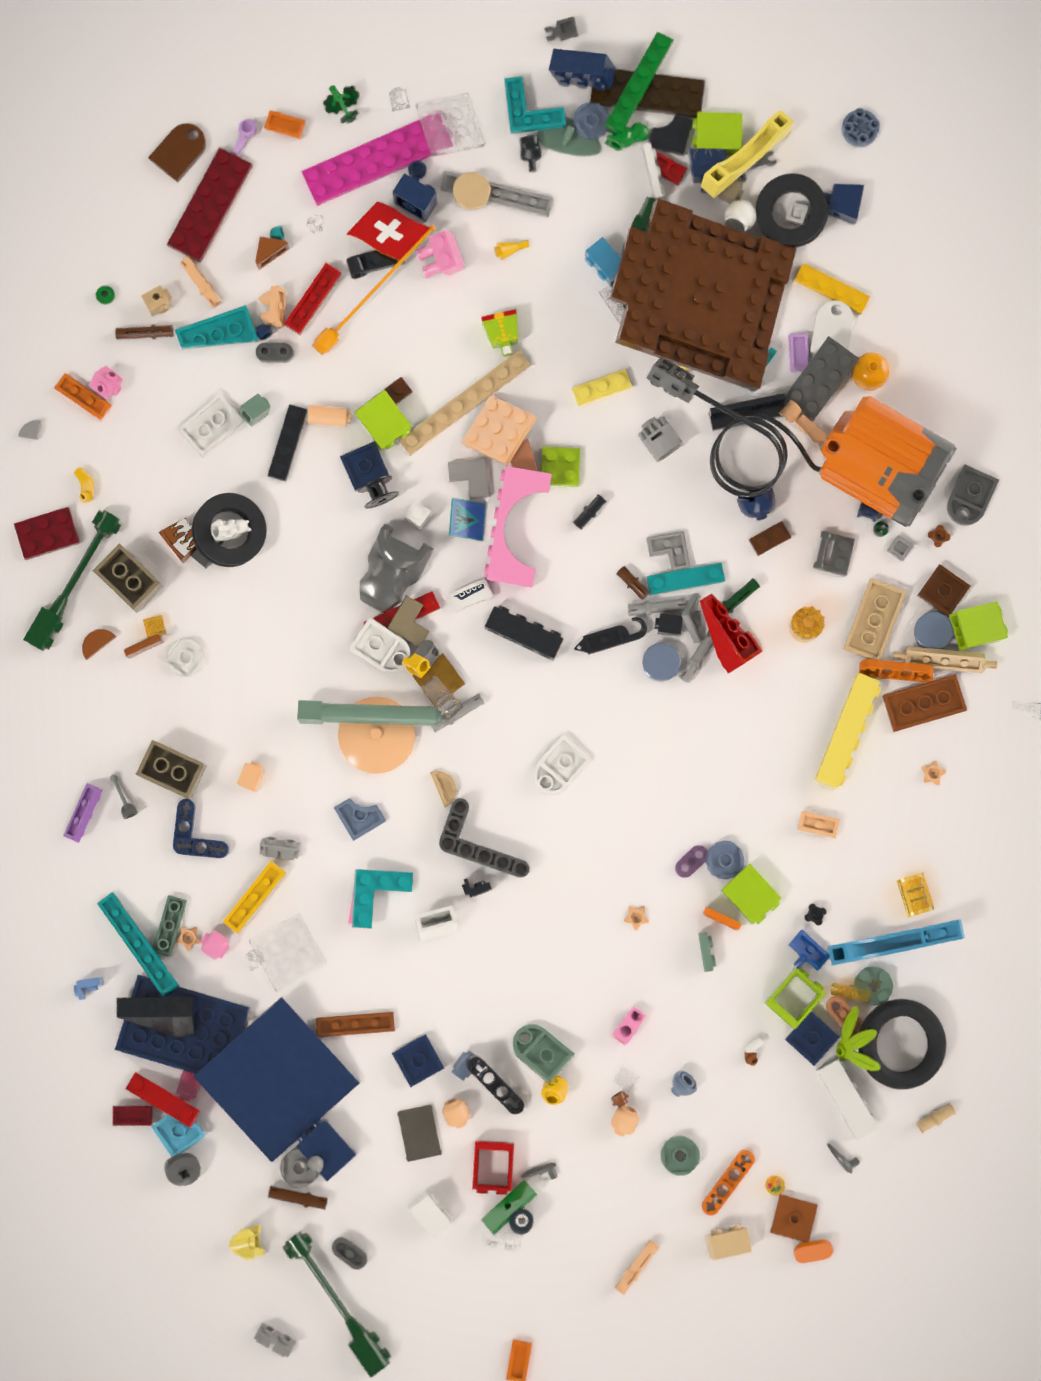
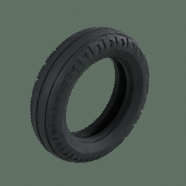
M909 999L890 1000L874 1008L863 1021L859 1033L874 1029L877 1031V1035L868 1044L859 1048L858 1052L880 1064V1070L878 1071L866 1070L880 1084L900 1090L916 1088L932 1079L941 1068L947 1046L945 1031L938 1017L925 1005ZM907 1016L917 1021L925 1031L927 1051L923 1060L915 1068L905 1072H896L888 1068L880 1059L877 1051V1038L881 1028L888 1021L896 1017Z

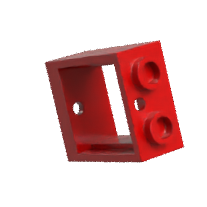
M475 1140L472 1190H476V1193L488 1194V1190L496 1191L498 1195H507L508 1191L512 1192L514 1142ZM480 1150L509 1151L507 1185L478 1183Z

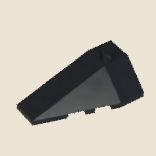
M195 997L117 998L116 1017L175 1037L195 1036Z

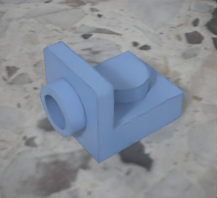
M103 978L76 981V985H74L75 997H78V1000L86 999L84 988L86 987L87 991L98 990V985H103Z

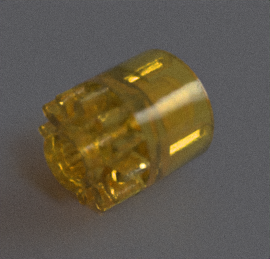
M803 606V608L797 610L789 621L791 636L802 643L814 641L825 627V617L820 613L821 610H817L813 606ZM803 621H808L811 627H806Z

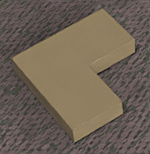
M406 595L387 629L419 646L430 632L414 622L423 604Z

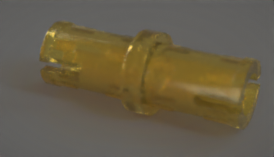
M833 983L831 986L834 987V989L831 988V995L846 997L847 1000L856 999L867 1003L871 1000V998H868V996H872L871 990L856 988L855 985L846 986Z

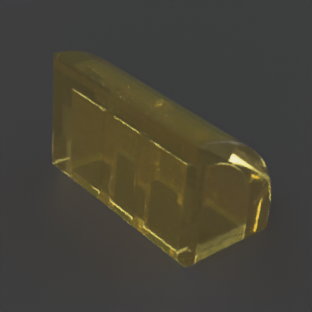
M924 872L896 880L908 917L935 910Z

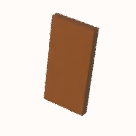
M956 674L882 695L893 732L967 711Z

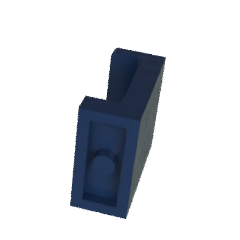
M319 1119L312 1126L314 1130L309 1135L305 1132L297 1139L299 1144L296 1147L308 1161L313 1156H319L323 1160V1168L319 1173L328 1181L358 1153L345 1142L327 1119L324 1121Z

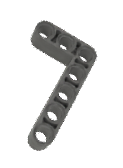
M463 798L454 800L439 840L441 850L518 878L526 877L530 869L526 861L460 838L469 812V804ZM457 803H465L466 809L464 812L460 813L455 810ZM453 820L460 823V827L456 831L449 829V823ZM447 838L453 841V846L450 849H445L442 845L443 841ZM463 845H469L472 848L469 855L461 853ZM482 851H487L490 854V858L486 862H482L479 859V854ZM501 857L508 860V865L505 868H500L497 865V861ZM518 864L526 866L527 870L524 874H518L515 871V867Z

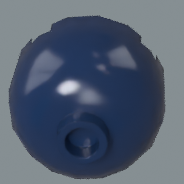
M773 488L757 497H738L737 499L740 511L746 517L756 518L757 521L767 518V514L774 509L776 502Z

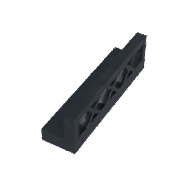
M785 393L724 406L740 415L749 412H759L776 419L784 417L778 413L785 406L784 401L786 398ZM716 407L710 408L708 413L712 431L724 429L734 419V417Z

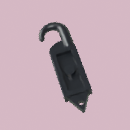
M634 617L631 620L641 624L639 632L630 634L626 627L618 625L583 636V639L576 645L574 650L591 655L639 640L647 633V624L642 618Z

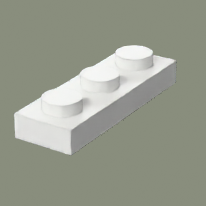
M651 143L643 144L642 152L652 197L662 199V195H665L663 184H660L658 179L661 177L660 168L655 165L654 161L657 160L655 148L652 149Z

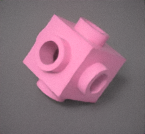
M104 366L95 372L89 386L107 400L111 396H116L121 391L122 387L120 385L123 378L109 367Z

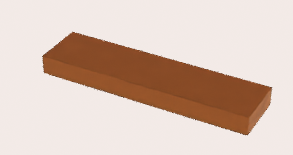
M394 1012L316 1018L317 1036L329 1037L395 1031Z

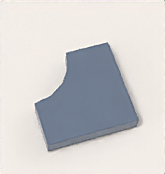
M349 798L334 807L353 841L386 822L377 804L371 807H362L355 804Z

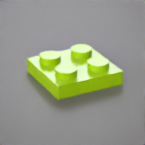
M542 447L541 472L552 474L550 486L579 487L580 448Z

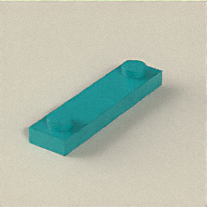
M722 563L646 577L650 596L725 582Z

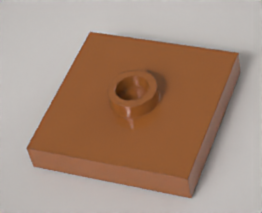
M779 1194L770 1233L802 1242H809L818 1204Z

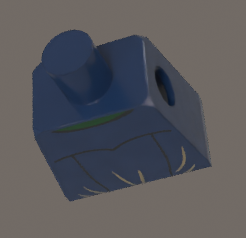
M690 148L689 162L692 182L702 183L704 174L717 163L724 161L726 149ZM701 187V192H702V193H707V192Z

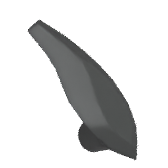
M827 1144L829 1150L843 1169L852 1174V1168L860 1164L858 1158L855 1157L848 1161L831 1144Z
M546 1163L537 1166L520 1176L521 1178L542 1175L547 1172L551 1180L558 1177L554 1169L556 1163Z

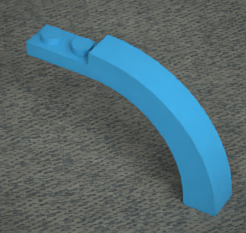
M959 919L903 932L828 946V951L833 966L965 939L962 920Z

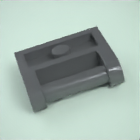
M821 531L820 537L822 539L813 568L846 577L855 539L828 531ZM829 540L834 541L829 565H825L824 559Z

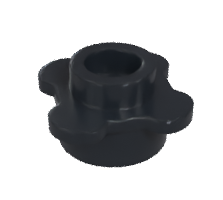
M812 903L808 906L809 910L804 919L807 922L811 921L815 925L820 926L827 911L825 908L817 907Z

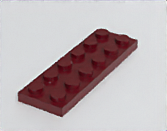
M219 147L168 240L167 246L201 263L249 175L253 164Z

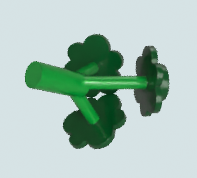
M331 85L329 91L332 95H328L326 100L323 101L325 111L329 114L334 113L337 115L339 111L344 110L345 115L340 119L341 124L353 122L359 112L357 110L349 112L346 107L357 104V99L360 96L355 86H345L343 94H340L336 86Z

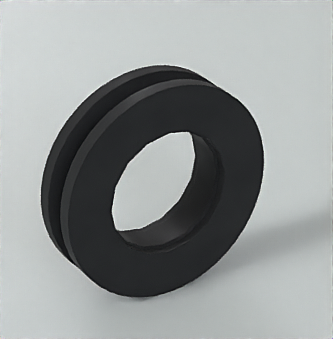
M789 173L772 179L763 187L756 201V220L765 237L794 248L807 245L815 240L823 231L828 219V204L824 192L813 179L802 174ZM791 192L800 193L810 202L811 212L808 220L802 226L794 229H786L779 226L773 217L775 203L784 194Z
M222 493L211 497L199 508L192 523V537L199 553L209 562L222 567H236L250 561L263 547L267 534L266 521L260 508L251 499L237 493ZM233 512L244 520L249 521L248 527L251 528V531H248L247 539L242 546L228 549L215 542L211 535L210 526L212 519L217 514Z

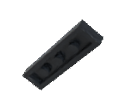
M289 404L269 468L268 477L284 482L287 481L307 416V409Z

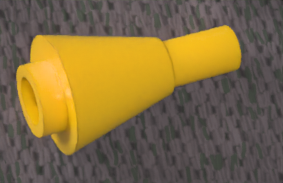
M528 240L518 243L497 242L494 252L497 258L504 260L518 252V250L528 248L529 242Z

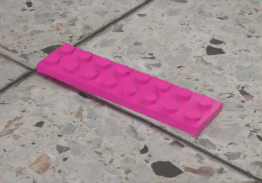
M435 112L301 172L316 206H319L404 169L414 161H422L452 148L453 143L439 113Z

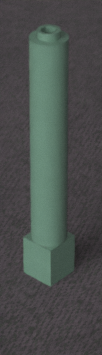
M298 700L297 720L300 724H323V722L437 726L442 718V713L438 711V707L336 704L310 700Z

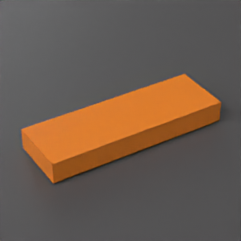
M64 373L54 387L55 390L100 421L112 407L110 403L66 373Z

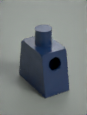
M834 184L831 193L824 192L828 204V215L855 225L858 219L864 185Z

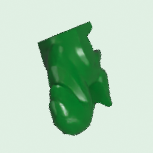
M640 122L634 123L630 128L626 126L622 134L608 129L607 131L612 135H607L605 144L616 151H621L623 148L632 146L635 141L638 143L645 142L649 137V129Z

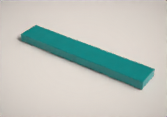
M112 892L97 903L160 994L165 997L179 986L178 982L115 893Z

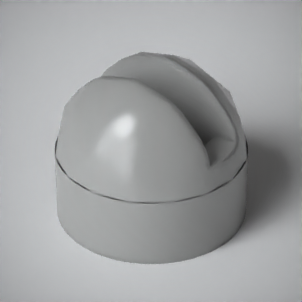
M313 1156L309 1159L306 1166L321 1172L323 1160L319 1156Z

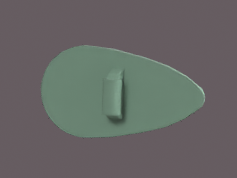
M566 116V127L537 131L541 144L559 153L574 156H593L599 154L601 150L596 139L590 140L580 136L574 128L573 120Z

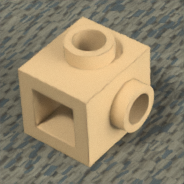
M161 285L141 295L152 317L158 313L163 314L167 312L169 307L172 306L169 301L172 299L167 289L163 290Z

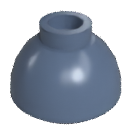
M681 1070L675 1073L672 1080L673 1087L671 1088L675 1096H689L697 1091L696 1081L689 1073Z

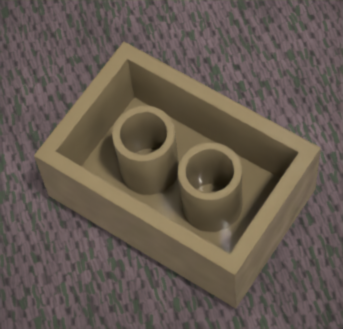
M120 543L92 570L136 613L163 587L161 582Z
M152 740L135 775L191 800L207 765Z

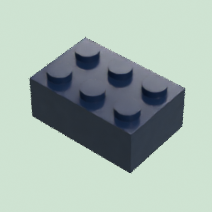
M553 48L549 71L559 85L564 87L576 85L582 89L594 87V89L600 91L612 88L616 69L607 54Z

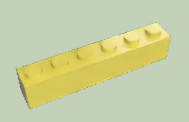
M861 673L856 674L814 781L833 789L843 786L846 776L843 774L846 768H850L853 758L850 757L852 751H856L859 746L860 740H858V736L866 728L867 722L864 721L866 716H870L874 705L871 703L873 698H877L881 687L878 685L880 681Z

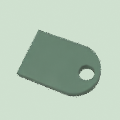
M530 1024L523 1026L515 1033L513 1038V1051L517 1058L548 1084L575 1055V1053L539 1025ZM522 1034H528L530 1040L522 1042L519 1037Z

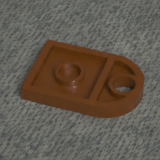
M183 123L177 125L148 159L178 183L205 151V136L202 130L194 124ZM192 131L198 133V137L194 140L188 138V134Z

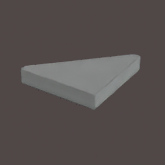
M699 593L692 595L681 615L694 643L702 641L698 632V626H701V611H698V601L701 597Z

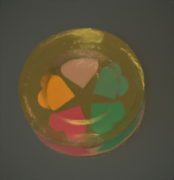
M772 1175L767 1178L765 1188L769 1194L777 1196L785 1190V1182L781 1177Z

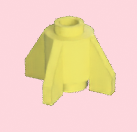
M251 1226L233 1235L229 1242L230 1250L235 1255L246 1260L254 1259L255 1256H264L265 1251L260 1246V1238L258 1236L260 1235L261 1226Z

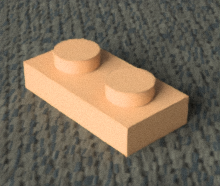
M801 811L797 830L835 839L840 819Z

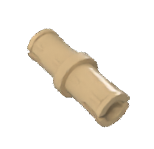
M951 1103L936 1112L933 1110L929 1116L916 1122L921 1133H924L935 1125H941L942 1121L955 1115L956 1111Z

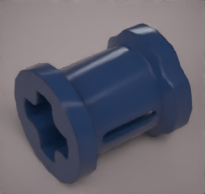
M861 502L857 517L860 518L862 516L875 522L878 511Z

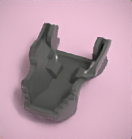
M384 524L381 527L368 554V571L360 580V600L384 613L400 604L406 589L418 582L434 548L426 543H423L420 550L390 536L393 528L388 524Z

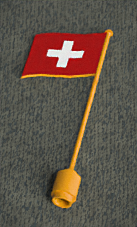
M376 202L348 231L346 235L360 239L380 253L399 261L335 329L332 327L328 329L326 327L314 339L312 346L323 356L340 341L338 339L339 334L337 333L339 329L432 231L435 232L436 228L434 225L428 227L411 220L389 205Z

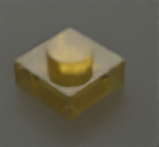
M162 615L143 619L147 638L156 634L160 636L167 634Z

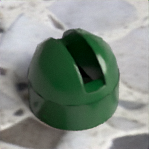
M883 521L877 522L873 527V533L878 537H884L889 531L888 524ZM881 526H885V527H886V528H884V529H882V530H880V531H877V528H879V527H881Z

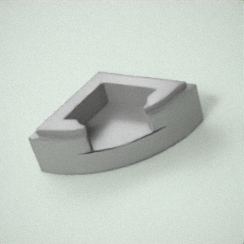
M33 420L26 423L20 429L18 436L38 440L41 421Z

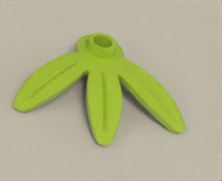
M854 1006L844 1021L841 1041L837 1044L836 1054L842 1061L849 1059L853 1064L862 1069L878 1071L880 1070L878 1062L855 1051L873 1040L877 1035V1031L874 1029L865 1030L851 1038L859 1014V1008Z

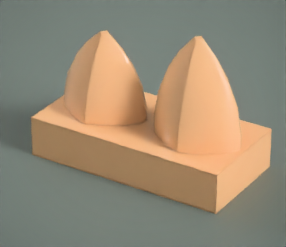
M271 286L270 291L263 293L258 298L261 303L270 306V309L266 310L260 318L265 323L272 324L278 328L285 327L286 290L279 286Z

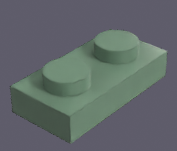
M707 932L699 933L698 937L704 972L714 971L713 967L716 966L715 956L711 955L710 947H713L712 937L708 936Z

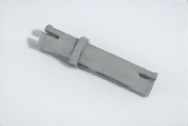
M685 598L628 604L629 610L636 609L628 611L629 616L641 614L650 616V613L685 610L686 605L678 604H684L686 601Z
M709 630L693 656L687 660L685 669L679 675V678L687 683H690L696 671L700 670L702 661L713 646Z
M478 693L452 710L444 711L441 722H438L437 726L431 727L436 733L443 727L454 724L455 720L485 703Z

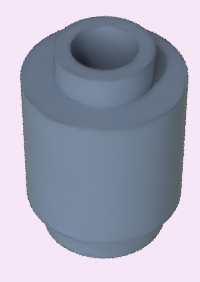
M463 1051L452 1066L453 1070L451 1072L463 1081L472 1074L466 1067L468 1057L475 1055L471 1051L467 1053ZM472 1061V1068H476L478 1062Z

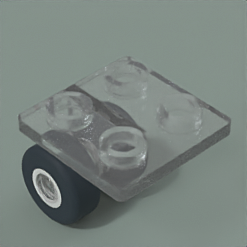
M526 1209L515 1210L510 1217L509 1229L498 1238L482 1235L481 1242H484V1246L496 1248L497 1245L503 1246L504 1250L509 1252H515L516 1249L520 1250L523 1235L528 1233L533 1226L534 1219L532 1214Z

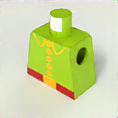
M516 309L482 316L481 323L492 349L501 348L503 357L513 355L511 345L518 343Z

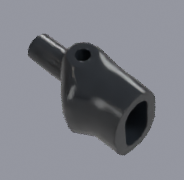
M539 137L519 138L520 158L522 161H528L529 172H536L535 160H539L542 156Z

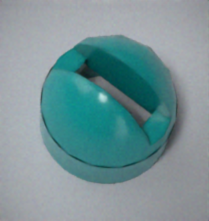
M282 226L273 227L270 230V238L284 240Z

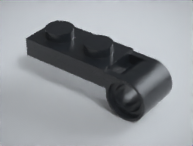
M377 250L354 255L346 259L352 279L364 277L370 272L394 267L399 261Z

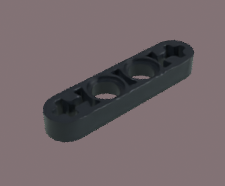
M471 1055L468 1057L466 1067L476 1079L510 1113L520 1114L524 1110L523 1100L480 1056ZM472 1061L478 1062V1065L483 1069L481 1073L477 1068H472ZM487 1073H492L494 1076L493 1081L490 1083H485L483 1079ZM504 1086L507 1088V1093L500 1097L497 1095V1089ZM509 1097L514 1102H518L519 1107L517 1109L515 1107L512 1108V1104L507 1100Z

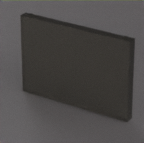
M431 1104L397 1111L407 1162L442 1155Z

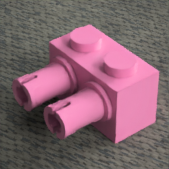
M446 230L429 237L430 244L416 250L420 261L435 255V262L422 267L426 278L439 272L450 276L465 269L454 234Z

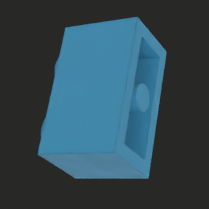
M601 237L585 250V261L590 267L594 266L598 271V277L602 281L606 280L610 284V282L615 280L621 257Z

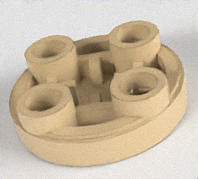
M467 172L459 176L453 185V196L457 205L466 210H477L485 207L490 198L488 180L476 172Z

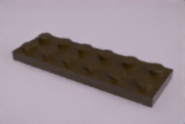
M615 69L611 89L600 91L592 87L591 104L598 103L602 106L615 107L634 71ZM655 74L636 110L696 118L697 112L702 111L705 80Z

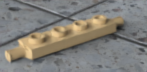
M908 646L905 653L893 652V659L904 660L906 663L931 665L934 669L982 673L985 668L997 669L998 664L997 661H986L984 653Z

